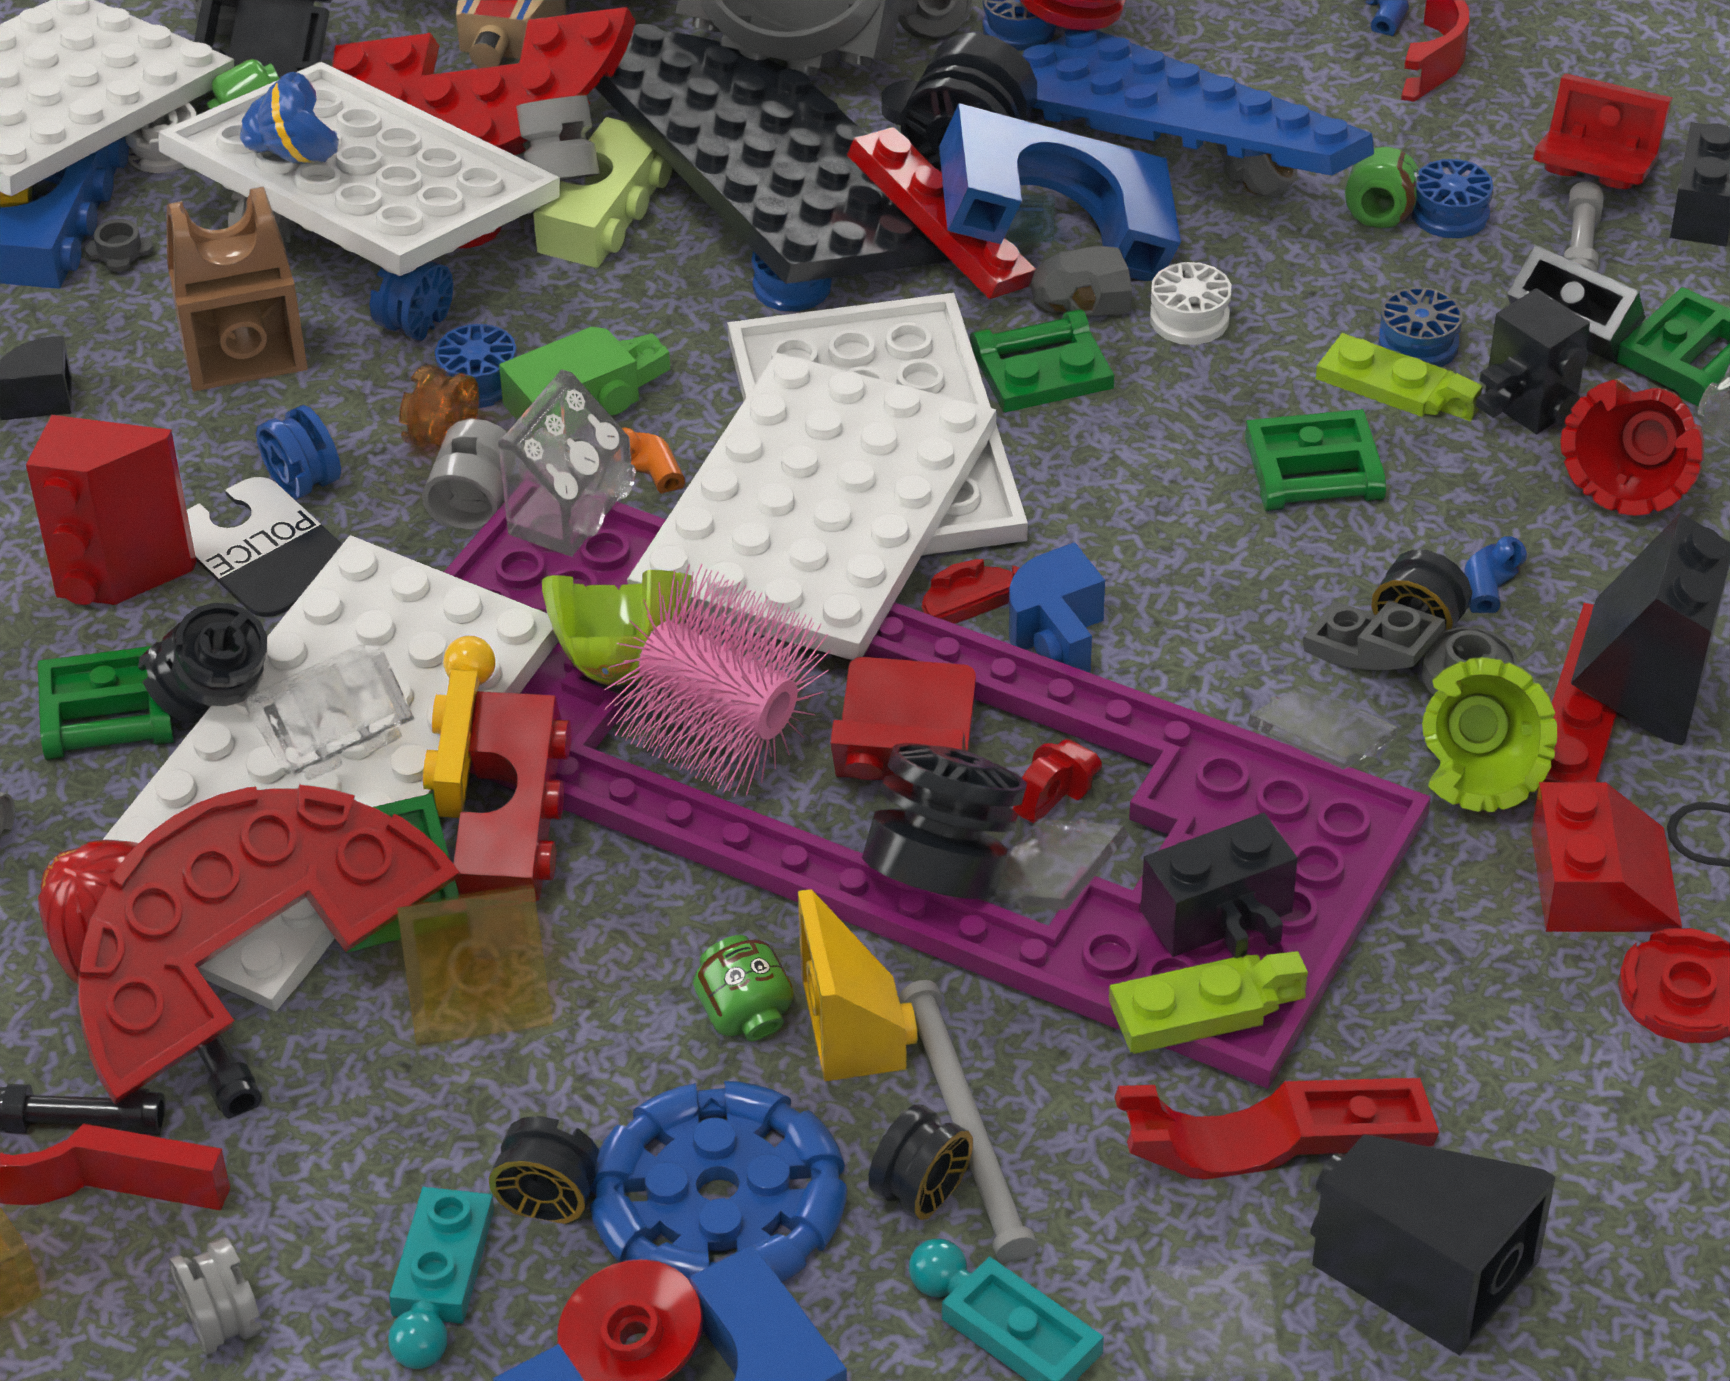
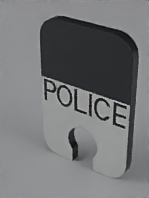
M249 478L225 490L226 495L235 504L243 505L251 511L248 521L240 526L233 528L218 527L211 522L210 513L200 503L187 509L196 561L249 612L256 616L273 617L288 611L342 545L337 538L285 490L269 478Z

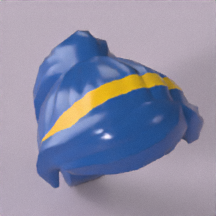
M288 72L280 77L268 89L267 93L251 104L242 119L240 140L245 148L255 153L273 152L291 163L307 164L317 161L326 162L333 154L338 153L339 146L337 132L332 131L313 112L317 100L316 91L308 79L300 73Z

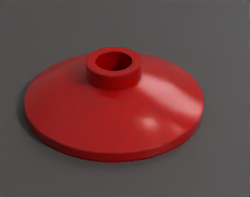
M653 1260L623 1261L596 1272L574 1291L560 1316L557 1343L562 1347L584 1381H667L683 1368L698 1345L703 1327L701 1302L690 1281L677 1269ZM638 1333L646 1334L639 1341L625 1345L627 1339L632 1335Z

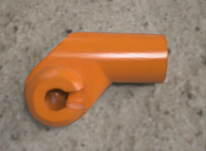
M627 427L617 430L619 444L616 448L608 449V451L614 456V461L625 469L650 474L657 490L661 494L684 487L685 477L669 445L663 438L649 433H635L631 428Z

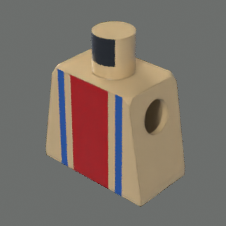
M458 0L456 19L460 52H468L471 61L479 68L498 66L502 57L520 59L528 20L566 15L565 0Z

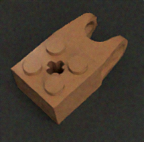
M264 187L249 189L250 193L243 217L236 224L221 230H208L196 225L191 220L182 201L167 204V266L183 352L193 391L308 370L295 284L285 247Z

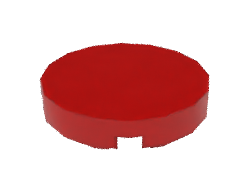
M1668 928L1651 933L1649 941L1641 943L1638 947L1636 942L1627 950L1620 969L1618 984L1622 1003L1635 1021L1658 1036L1682 1043H1712L1730 1036V943L1718 935L1693 928Z

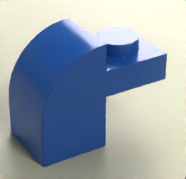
M1075 542L1030 559L1015 573L1009 590V639L1011 645L1025 650L1035 647V651L1039 655L1091 673L1092 635L1086 627L1104 621L1105 579Z

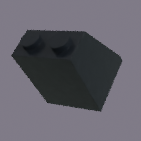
M1680 512L1596 598L1570 684L1666 742L1683 745L1686 742L1707 664L1730 568V542L1720 537L1714 530L1702 526Z
M1364 1134L1345 1156L1340 1153L1333 1155L1325 1164L1317 1179L1316 1191L1321 1195L1319 1212L1310 1230V1234L1315 1237L1312 1265L1461 1356L1540 1261L1556 1176L1540 1168Z

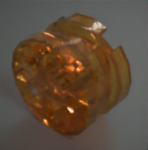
M429 364L420 366L412 375L411 381L417 383L412 394L404 392L399 423L407 425L408 432L402 431L401 437L405 443L420 447H426L431 443L435 444L437 449L440 450L446 433L452 425L458 421L476 419L479 407L478 383L474 376L459 373L451 377L444 368Z

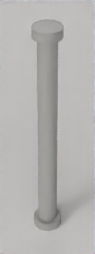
M930 980L913 982L901 991L899 1002L900 1004L912 1003L917 1030L952 1122L968 1130L973 1137V1150L969 1167L996 1235L992 1243L996 1258L999 1263L1005 1264L1033 1257L1038 1250V1243L1033 1231L1023 1226L940 1013L939 1007L942 1003V996L936 983Z

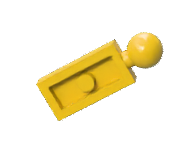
M470 635L457 638L447 647L443 658L444 669L449 677L447 695L436 694L433 705L432 733L440 734L438 750L427 749L423 768V789L434 790L435 804L438 816L460 818V812L464 811L471 766L469 745L476 694L479 686L492 676L496 665V658L492 647L484 639Z

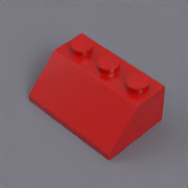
M51 415L26 463V468L56 597L65 598L79 605H88L92 602L116 605L193 571L197 561L172 430Z

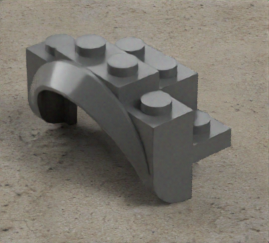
M678 0L676 13L693 17V27L722 32L721 46L738 49L742 55L750 59L765 60L772 57L786 60V69H795L809 76H817L819 68H837L840 51V61L871 67L873 58H891L899 15H915L918 0Z

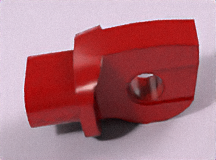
M1064 739L1058 744H1042L1034 752L1032 764L1022 776V779L1027 782L1022 804L1013 806V810L1020 817L1035 823L1042 819L1065 795L1078 801L1092 788V777L1100 772L1102 768L1099 756L1069 739Z

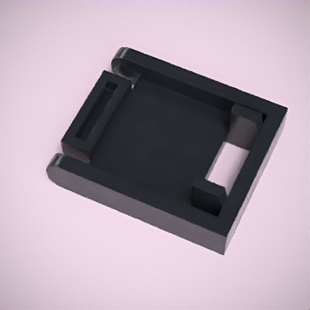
M202 0L194 42L207 44L212 50L226 55L220 48L213 47L221 6L236 7L237 11L229 53L226 56L234 59V66L248 59H256L263 66L271 63L280 78L288 72H298L321 62L330 11L327 8L315 7L314 2L331 3L332 0Z

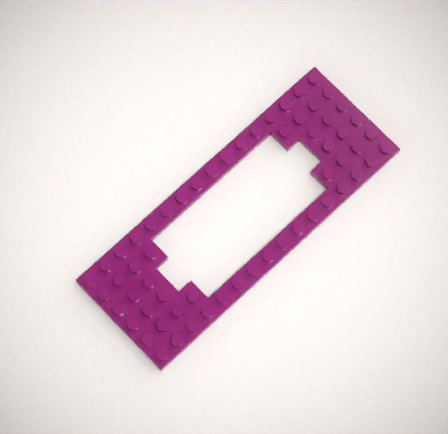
M532 471L445 569L444 573L547 613L542 593V579L552 575L573 577V584H583L585 587L590 585H615L619 590L621 585L628 584V577L666 519L578 488V493L573 499L562 498L555 490L553 478ZM894 602L863 657L969 665L976 673L975 700L1154 765L1130 801L1129 820L1168 834L1159 850L1261 813L1267 815L1298 857L1293 912L1279 917L1283 923L1282 940L1274 945L1269 946L1260 932L1249 929L1245 930L1249 936L1247 955H1259L1260 960H1262L1266 955L1298 951L1308 971L1305 989L1306 996L1304 999L1279 1004L1277 1011L1264 1016L1263 1025L1164 1048L1269 1089L1429 814L1431 796ZM559 642L520 692V694L555 695L561 719L570 720L569 758L567 760L558 759L556 780H562L564 784L563 810L795 902H798V891L812 889L832 912L843 921L1118 1030L1121 1029L1109 1002V985L1233 958V955L1226 946L1225 938L1172 957L1141 912L1143 875L1134 889L1131 890L1083 872L1048 926L981 899L947 896L904 884L871 868L862 859L863 853L595 750L624 714V708H622L608 726V723L623 705V701L617 704L623 699V696L620 695L607 707L619 694L592 684L593 679L585 676L573 665ZM471 760L470 773H473V774L476 775V772H475V769H474V766H473V763H472V760ZM488 779L516 791L517 787L507 781Z

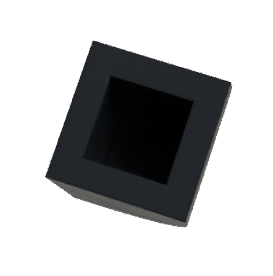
M64 335L29 341L14 348L0 360V420L71 414L72 372Z

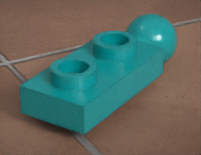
M422 1187L389 1295L391 1316L398 1318L393 1322L389 1330L388 1345L392 1356L401 1365L411 1369H424L432 1366L442 1357L447 1347L448 1335L443 1322L464 1323L494 1212L493 1194Z
M941 1238L927 1240L921 1243L912 1253L909 1261V1275L914 1286L923 1294L931 1297L947 1296L942 1301V1320L1027 1381H1076L1103 1354L1104 1336L992 1257L989 1256L973 1273L967 1271V1262L963 1252L956 1244L949 1240Z

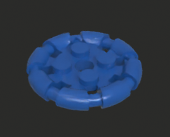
M724 1081L725 1088L697 1090L696 1083L665 1091L633 1109L634 1119L625 1127L623 1125H616L599 1148L597 1177L589 1187L591 1192L596 1194V1199L590 1205L594 1226L606 1248L619 1263L640 1259L658 1261L677 1269L689 1280L691 1275L717 1263L709 1262L708 1250L737 1248L738 1252L753 1244L780 1281L783 1282L806 1267L805 1258L815 1248L820 1251L826 1248L842 1219L848 1189L846 1183L839 1179V1175L844 1171L845 1164L833 1135L814 1113L809 1110L802 1113L791 1107L790 1097L760 1085ZM725 1116H727V1120L722 1119V1118H712V1117H725ZM699 1118H708L699 1123ZM772 1129L784 1136V1139L776 1147L763 1139ZM654 1138L666 1145L657 1156H654L644 1148ZM811 1178L806 1188L790 1189V1180ZM713 1180H726L738 1188L736 1193L728 1199L717 1198L709 1200L699 1193L700 1188L704 1184ZM646 1191L647 1201L631 1202L628 1196H625V1193ZM780 1225L791 1231L787 1236L782 1234L771 1236ZM662 1234L673 1244L666 1242L658 1247L652 1242Z

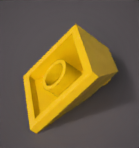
M812 889L798 891L801 978L824 1082L907 1069L906 1045L917 1044V1027L912 1003L900 1004L894 977Z

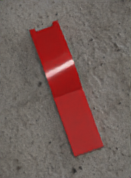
M1426 0L1423 24L1438 30L1444 36L1428 42L1410 43L1404 69L1416 71L1421 69V77L1406 78L1401 100L1415 102L1456 75L1464 63L1470 22L1469 6L1464 0Z
M1421 1078L1284 1081L1271 1096L1247 1109L1222 1116H1192L1174 1111L1159 1099L1155 1085L1118 1086L1114 1097L1117 1108L1127 1112L1131 1127L1127 1140L1129 1152L1193 1179L1207 1180L1268 1171L1285 1164L1296 1155L1348 1153L1364 1134L1428 1147L1434 1146L1439 1135V1130Z
M88 1124L81 1125L68 1139L39 1152L17 1155L0 1153V1203L5 1205H40L70 1196L84 1186L221 1211L230 1191V1183L221 1148Z

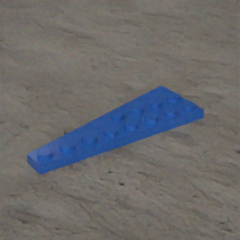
M1068 29L1065 31L1064 36L1048 44L1029 47L1022 55L1029 62L1037 80V101L1033 108L1043 110L1044 120L1060 122L1061 120L1085 118L1086 125H1090L1091 129L1151 141L1161 137L1160 133L1181 136L1183 147L1192 149L1200 148L1203 145V141L1226 145L1227 155L1238 158L1260 156L1269 153L1271 154L1272 161L1277 162L1279 166L1330 176L1374 154L1372 133L1351 126L1344 120L1327 117L1309 110L1307 106L1290 103L1272 96L1267 91L1250 88L1235 82L1230 77L1218 76L1200 69L1195 64L1178 61L1165 56L1161 51L1149 50L1131 43L1126 38L1115 37L1096 29L1088 31Z

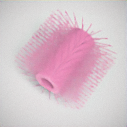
M689 564L679 598L677 581L676 608L672 621L670 620L675 570L668 614L662 596L666 621L663 622L660 582H658L661 624L657 627L654 625L646 602L643 599L648 612L647 617L652 623L654 630L651 631L652 633L648 637L631 620L629 621L647 638V641L644 642L634 637L645 644L644 647L617 643L642 649V652L639 654L640 658L624 660V663L609 667L639 661L638 668L604 689L607 690L616 683L619 685L635 678L607 707L637 679L642 677V680L634 690L617 703L619 704L628 697L608 723V726L627 701L637 696L630 708L616 722L617 724L626 715L615 736L623 723L636 713L621 736H624L632 724L625 741L639 726L631 745L637 733L639 735L638 740L640 741L636 747H638L646 734L642 745L644 746L643 748H645L652 737L647 749L648 752L658 730L657 739L651 748L659 738L660 740L652 756L658 745L661 746V751L663 743L669 737L658 758L667 746L664 754L665 760L673 750L668 762L670 763L679 742L678 752L672 759L679 752L680 754L673 767H675L682 752L681 762L684 755L689 751L680 770L688 758L685 769L687 768L691 755L700 748L687 771L694 762L690 774L692 773L699 755L700 760L695 771L701 763L702 765L695 778H697L704 762L705 765L702 773H704L705 768L711 762L701 781H703L709 771L708 780L718 756L715 765L720 761L721 763L708 781L710 782L715 775L712 782L713 786L722 766L721 776L716 782L722 776L723 778L717 789H719L725 775L724 784L726 783L731 764L742 751L737 768L723 792L726 791L731 782L728 790L730 791L737 770L741 771L742 762L749 752L746 768L733 797H735L742 779V785H744L747 768L752 757L754 758V752L758 746V754L747 789V795L756 765L757 771L759 768V755L764 740H766L761 783L768 746L770 756L772 757L770 739L773 738L774 767L776 769L775 736L779 733L781 734L788 755H790L782 732L785 725L788 723L804 738L789 722V719L792 718L799 721L791 716L793 712L814 716L815 714L794 710L796 701L809 699V697L824 693V691L802 698H797V694L804 687L828 672L829 669L797 689V685L816 676L814 675L801 681L830 650L797 682L794 681L803 668L819 656L818 654L810 660L828 634L808 660L805 659L801 662L806 651L817 640L816 638L812 642L822 625L821 623L805 651L794 662L799 649L808 641L807 639L802 644L814 625L813 622L808 630L812 617L801 642L790 656L791 649L797 645L796 643L792 647L795 638L806 625L805 623L800 629L806 614L799 627L800 618L797 625L790 631L800 614L799 612L793 621L794 611L789 627L785 629V623L792 612L786 619L789 607L780 626L783 614L778 620L777 618L784 606L783 603L777 616L778 607L773 617L767 622L778 602H776L770 612L773 601H769L764 608L767 596L758 615L762 602L758 604L755 611L754 609L762 593L753 608L756 598L754 596L755 592L748 603L751 590L747 591L740 601L746 585L742 593H736L741 582H739L733 595L732 590L734 586L732 584L734 580L727 591L729 579L724 582L718 591L724 574L720 583L719 581L715 583L714 581L719 573L717 572L709 587L712 576L710 574L713 571L711 570L703 583L707 568L696 595V579L703 564H701L691 587L694 573L692 572L687 598L683 605L682 592ZM709 578L703 601L700 604V592ZM727 582V584H726V586H725V589H724V592H723V594H722V597L720 598L721 600H720L719 605H718L719 592L721 591V589L723 588V586H724L725 583ZM719 583V585H718V587H717V590H716V592H715V594H714V596H713L714 588H715V587L717 586V584ZM695 584L693 602L686 612L688 598ZM731 586H732L730 595H729L728 598L723 602L725 596L727 595L729 589H730ZM712 592L710 604L704 612V601ZM749 592L745 605L741 609V602ZM741 593L740 598L736 604V599L738 595ZM698 595H699L698 607H697V609L694 611V606H695V603H696L697 598H698ZM753 596H754V600H753L752 605H751L750 608L745 612L746 608L748 607L750 601L752 600V598H753ZM681 599V611L678 616V606ZM728 600L725 611L722 614V605ZM734 602L732 612L726 616V611ZM771 602L767 616L763 619V613ZM716 604L715 612L709 617L710 609ZM721 608V615L716 619L718 610ZM750 610L748 619L744 624L745 614ZM757 611L755 621L752 623L754 625L748 632V628L752 625L748 626V622ZM738 614L737 622L731 627L732 619ZM743 618V626L738 629L740 621ZM773 619L770 630L767 633V624ZM779 621L777 633L770 636L772 629ZM761 623L760 631L753 638L754 629ZM784 626V631L779 635L781 629ZM766 627L765 637L760 639L763 629ZM795 629L792 641L783 649L786 638ZM783 634L781 643L775 648L777 639ZM778 654L776 660L772 663L773 659ZM803 662H805L804 665L797 672H795L797 667ZM639 670V674H636V675H634V676H632V677H630V678H628V679H626V680L620 682L621 680L625 679V678L628 677L629 675H631V674H633L634 672H636V671ZM643 685L640 692L632 696L635 693V691ZM644 695L640 706L628 717L636 702ZM649 700L647 708L639 714L645 703ZM655 709L652 718L644 726L647 714ZM662 710L661 718L656 722V715ZM646 711L644 717L630 734L636 718ZM670 712L668 720L661 725L666 715ZM676 721L674 729L665 738L668 726L671 724L672 727L673 722ZM684 721L682 730L677 734L678 726ZM667 723L665 729L659 735L660 728ZM691 724L690 731L683 736V733ZM646 728L644 734L642 735V737H641V739H640V736H641L642 731ZM652 728H655V730H654L653 733L651 734L650 738L648 739V741H647L646 744L644 745L649 731H650ZM697 733L694 743L686 751L690 737H694V734ZM705 733L704 741L698 747L699 738ZM688 735L687 740L680 748L681 740ZM713 735L711 743L705 748L707 749L710 746L709 751L701 760L702 753L705 750L704 746L709 740V738ZM678 737L677 741L665 757L670 743ZM727 744L725 754L719 759L720 751ZM719 745L716 754L707 763L710 751L713 747L715 748ZM734 748L730 764L722 773L725 758Z

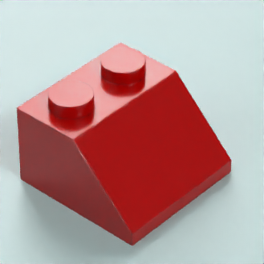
M1539 782L1531 835L1546 932H1657L1668 928H1682L1664 827L1606 782Z

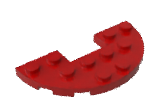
M628 7L528 20L520 62L517 64L434 74L440 46L431 33L335 45L333 68L516 156L526 151L524 143L528 141L521 137L516 106L554 98L588 95L603 75L612 77L630 42L636 20Z
M299 784L298 789L271 788L257 790L256 786L247 787L211 797L172 816L151 831L135 846L114 871L90 918L82 948L78 975V1005L82 1032L89 1057L100 1082L114 1104H117L232 1028L234 1019L197 969L207 961L304 898H307L343 950L347 952L455 881L460 871L432 840L395 813L391 817L374 807L354 800L355 795L330 788Z

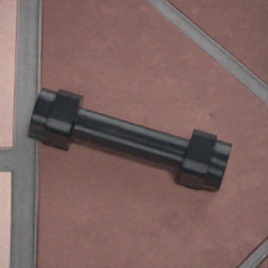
M221 1035L197 1050L210 1073L208 1084L211 1096L218 1109L222 1111L226 1118H233L260 1105L262 1096L248 1065L243 1062H235Z
M8 1084L7 1087H0V1129H4L6 1133H27L29 1124L37 1123L121 1126L122 1131L144 1135H160L166 1111L164 1094L162 1092H149L147 1088H139L117 1104H114L111 1098L34 1095L31 1085Z

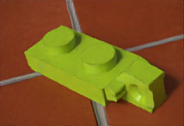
M1341 333L1318 363L1316 369V379L1420 417H1423L1424 414L1438 415L1442 411L1471 422L1479 410L1476 407L1477 397L1481 395L1483 385L1451 370L1448 371L1418 358L1401 354Z
M1298 951L1266 955L1262 960H1260L1259 955H1246L1243 958L1239 957L1236 959L1233 957L1109 985V1002L1130 1053L1136 1054L1263 1025L1264 1016L1277 1011L1279 1004L1305 998L1308 971Z

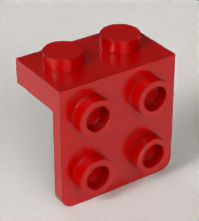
M1565 73L1561 77L1550 130L1535 147L1533 159L1537 162L1545 163L1544 169L1550 173L1561 176H1576L1578 171L1599 176L1601 184L1612 188L1630 189L1632 184H1642L1658 162L1673 97Z
M857 657L853 659L848 668L842 720H833L830 744L836 777L884 780L885 776L895 775L888 767L892 748L896 744H927L968 751L976 689V673L974 669L965 664Z

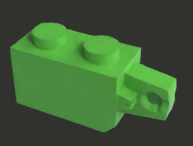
M591 326L499 364L503 405L528 434L538 442L555 436L548 432L544 424L547 416L553 413L561 417L565 425L563 434L557 436H567L573 433L580 425L589 422V414L594 415L596 419L606 414L616 415L625 411L630 404L639 401L638 388L670 370L669 351L652 333L618 341L608 329ZM575 389L582 393L586 401L584 410L576 412V410L569 408V404L565 399L567 391Z

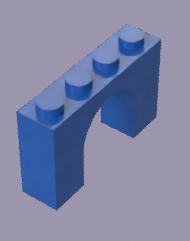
M958 104L939 145L948 231L1002 244L1022 202L1020 185H1034L1059 192L1082 206L1097 223L1103 246L1119 248L1129 269L1130 278L1152 281L1159 271L1169 266L1181 240L1167 158L968 105Z
M125 136L43 179L58 185L47 195L23 205L0 207V284L60 289L68 271H76L81 260V243L85 236H93L97 227V209L101 201L108 202L112 196L113 175L117 168H124L128 162L129 146L126 144Z
M753 1244L689 1277L690 1284L695 1289L702 1306V1330L735 1376L734 1381H847V1368ZM558 1344L494 1377L493 1381H584V1379Z

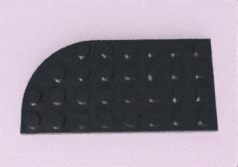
M638 24L633 28L626 52L612 77L603 75L594 87L785 284L951 261L847 156L854 138L867 135V132L857 126L840 110L836 102L829 99L819 89L809 83L810 78L801 71L786 69L769 59H750L742 55L738 49L721 46L719 41L689 34L663 31L650 24Z

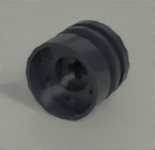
M973 32L951 37L938 46L901 112V134L908 138L911 145L935 169L942 172L939 145L959 103L1024 121L1028 119L1037 101V80L1029 62L1016 48L994 36Z
M915 743L894 745L888 767L895 775L885 776L880 792L889 801L904 809L875 811L862 859L871 868L889 878L933 893L965 899H986L995 896L1008 848L998 839L985 832H1007L1015 829L1018 814L1011 807L1022 804L1027 782L1018 774L992 763L982 756L961 749Z

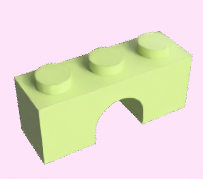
M605 117L589 138V141L595 143L600 174L585 177V185L560 181L559 198L535 209L533 212L537 253L598 268L609 252L617 253L624 242L626 229L633 219L641 220L644 217L648 208L649 197L657 187L664 188L668 184L672 167L628 122Z

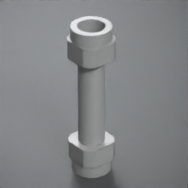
M1580 182L1571 188L1569 194L1567 219L1573 220L1571 245L1564 252V258L1597 272L1599 254L1593 249L1595 222L1599 223L1601 221L1604 195L1602 189L1593 182Z

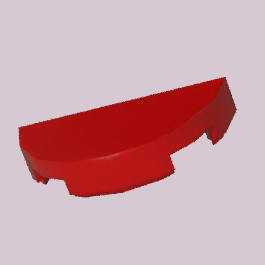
M974 559L952 564L935 574L931 579V587L923 597L921 612L957 624L1009 603V590L1012 578L1019 567L1012 565V571L1000 567L984 566V559Z

